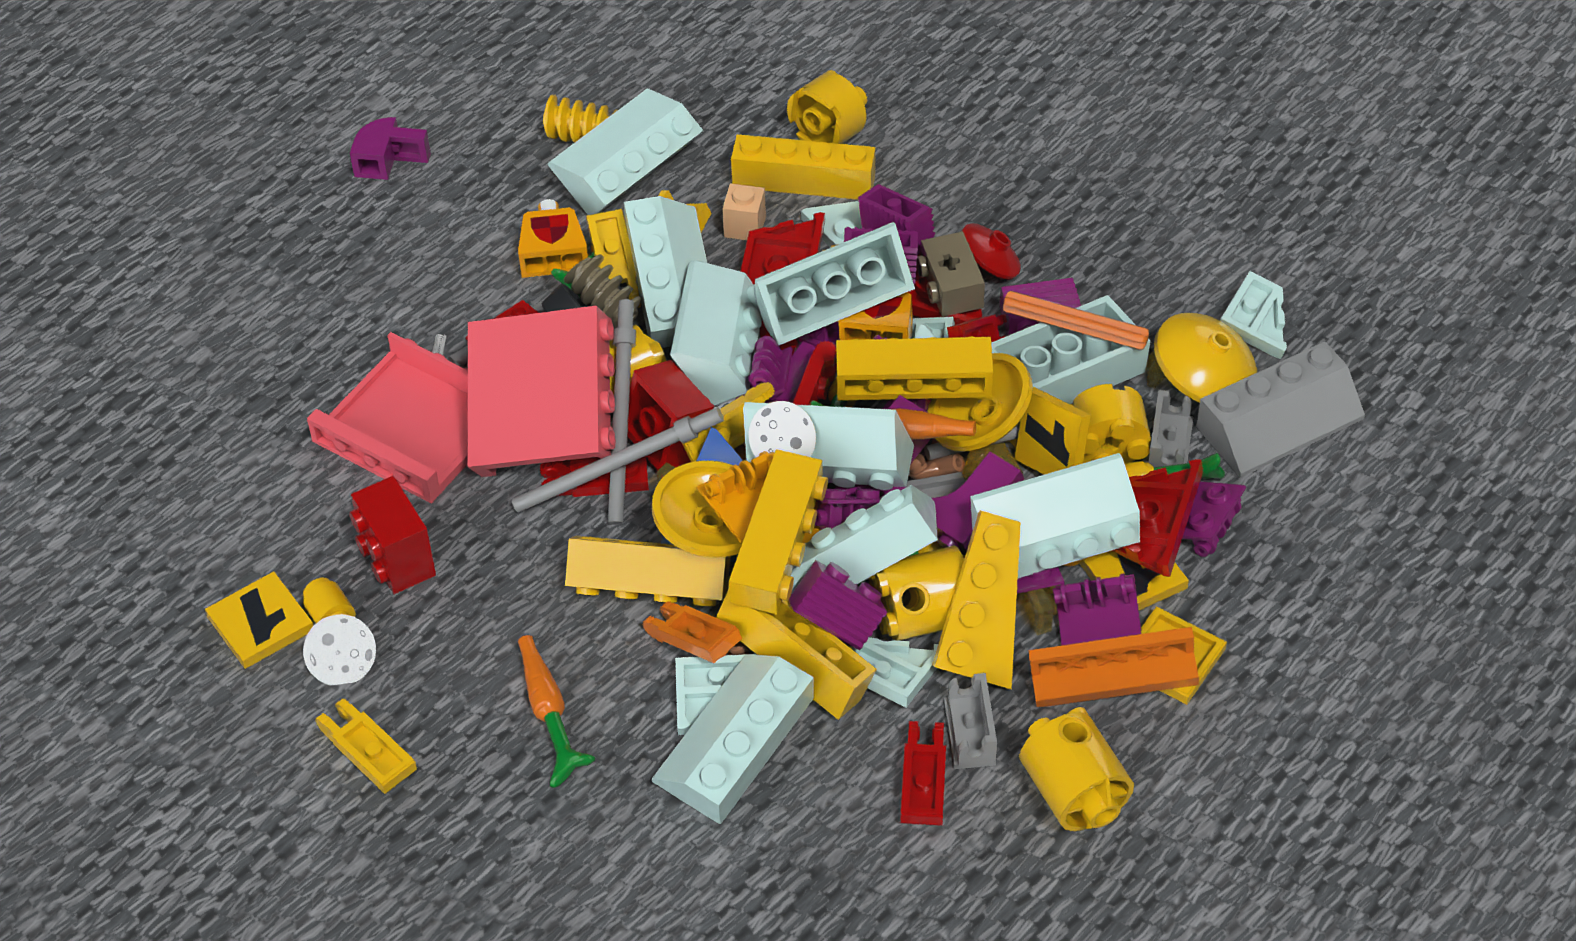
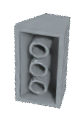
M1324 341L1201 398L1196 427L1241 478L1363 420L1365 413L1348 365Z

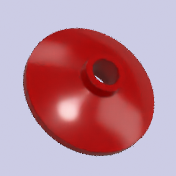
M975 223L964 226L961 232L963 231L978 265L989 273L1003 279H1013L1020 273L1021 264L1019 258L1010 246L1011 241L1006 234L999 230L993 231Z

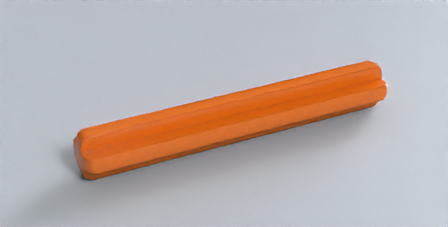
M1009 291L1004 299L1003 311L1009 314L1138 350H1143L1148 342L1149 330L1141 326L1014 291Z

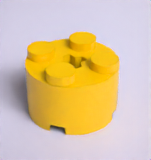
M828 70L790 96L787 103L788 119L790 124L795 121L800 130L796 135L800 140L843 144L863 130L866 123L865 104L867 103V96L862 88L854 87L845 77L833 70Z
M1102 384L1086 389L1073 400L1074 407L1091 414L1083 463L1120 453L1124 464H1128L1135 460L1144 459L1149 455L1151 437L1142 397L1135 389L1124 386L1125 391L1113 389L1112 384Z

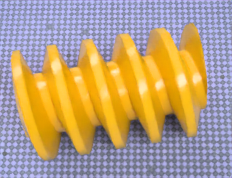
M552 94L546 103L543 125L546 135L550 139H557L559 137L564 142L572 139L575 143L610 117L607 105H602L597 114L595 103L590 102L586 110L583 111V102L581 100H576L573 107L570 108L571 104L568 97H564L558 106L557 96Z

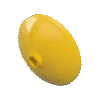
M1198 313L1176 314L1168 318L1156 333L1154 352L1162 372L1179 391L1199 403L1201 398L1257 373L1254 357L1241 336L1227 324L1211 316Z
M992 353V397L932 399L928 406V413L958 420L976 421L975 436L958 435L935 438L939 444L954 451H972L999 441L1016 427L1029 406L1033 391L1031 375L1019 359L1008 354Z
M718 461L690 462L674 468L659 481L653 494L652 515L657 528L668 541L686 552L704 557H728L739 554L743 542H739L697 490L698 485L709 481L710 475H719L728 471L730 466H732L731 464Z

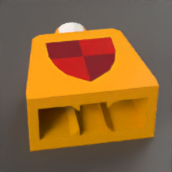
M547 199L539 203L538 211L526 212L523 215L518 247L522 278L552 275L551 271L555 268L570 271L576 264L588 258L587 244L574 209L570 207L559 208V204L556 201Z
M906 292L839 320L840 340L874 339L876 335H880L882 338L886 337L887 339H912V295Z

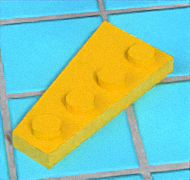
M979 510L932 665L934 667L973 678L974 674L986 673L987 683L1012 690L1021 522Z

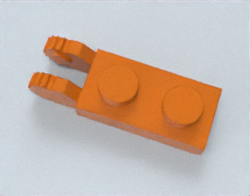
M667 601L660 607L663 617L667 620L666 622L649 616L642 624L648 635L661 643L666 642L712 663L725 656L742 639L735 625L687 605L680 606L676 603H671V601Z

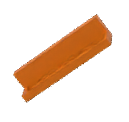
M1192 627L1028 650L1036 707L1055 706L1199 685Z

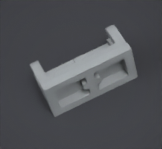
M1158 390L1148 462L1154 467L1185 464L1188 462L1193 416H1190L1191 399L1188 396L1183 398L1182 406L1174 407L1170 405L1171 397L1169 391Z
M986 673L974 674L971 680L972 686L966 689L959 688L957 678H953L948 684V697H944V706L954 769L996 765L997 738Z

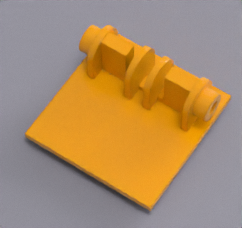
M763 451L759 454V457L752 459L751 462L743 460L739 463V466L732 465L726 472L719 475H710L709 481L697 486V490L740 543L743 542L775 454L774 452L768 453Z

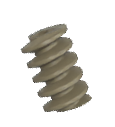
M602 254L593 258H586L576 264L566 274L564 282L567 284L572 283L571 290L575 294H581V301L584 304L597 306L610 317L615 329L618 326L619 300L628 299L633 288L627 286L619 290L618 287L623 277L618 275L612 279L609 278L614 269L612 265H607L600 269L599 266L604 260ZM639 296L631 299L634 301L633 321L638 316L637 308L642 301V298Z

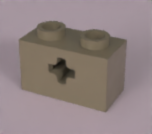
M963 231L921 240V256H917V270L921 278L926 277L929 301L931 304H937L941 316L944 317L984 308L985 282Z

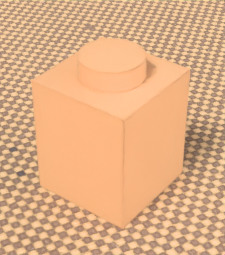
M730 183L722 208L724 237L747 240L749 231L763 228L766 218L765 188Z

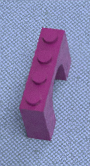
M901 395L889 407V409L902 408L927 412ZM930 439L912 440L914 449L911 463ZM990 451L959 489L948 495L932 498L936 507L937 538H939L937 542L943 548L955 545L963 555H966L973 532L970 496L1024 481L1021 470ZM855 484V487H858V489L880 490L871 485ZM893 487L890 490H880L879 497H883L892 490L899 489L901 491L906 487Z

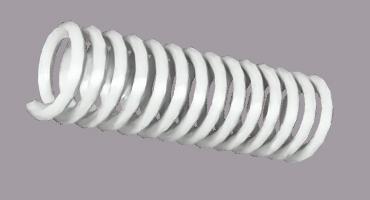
M441 334L435 336L432 353L440 352L439 354L443 355L446 340L445 334L444 336Z

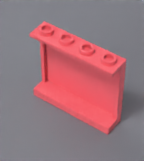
M589 306L468 322V468L481 477L496 476V468L590 457L602 459L611 455V450L615 448L616 444L610 413H613L615 410V399L613 392L610 390V376L614 375L615 367L613 357L610 354L609 340L614 338V327L611 318L600 308Z
M390 332L387 335L390 352L329 415L315 409L307 418L312 442L383 479L394 475L402 489L432 504L468 464V368H462L448 361L443 355L432 353L418 346L413 340L409 338L404 339Z

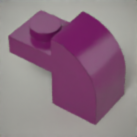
M396 117L381 118L366 124L356 134L350 150L354 177L384 180L389 179L394 160L428 163L431 155L427 130L400 128L397 125Z

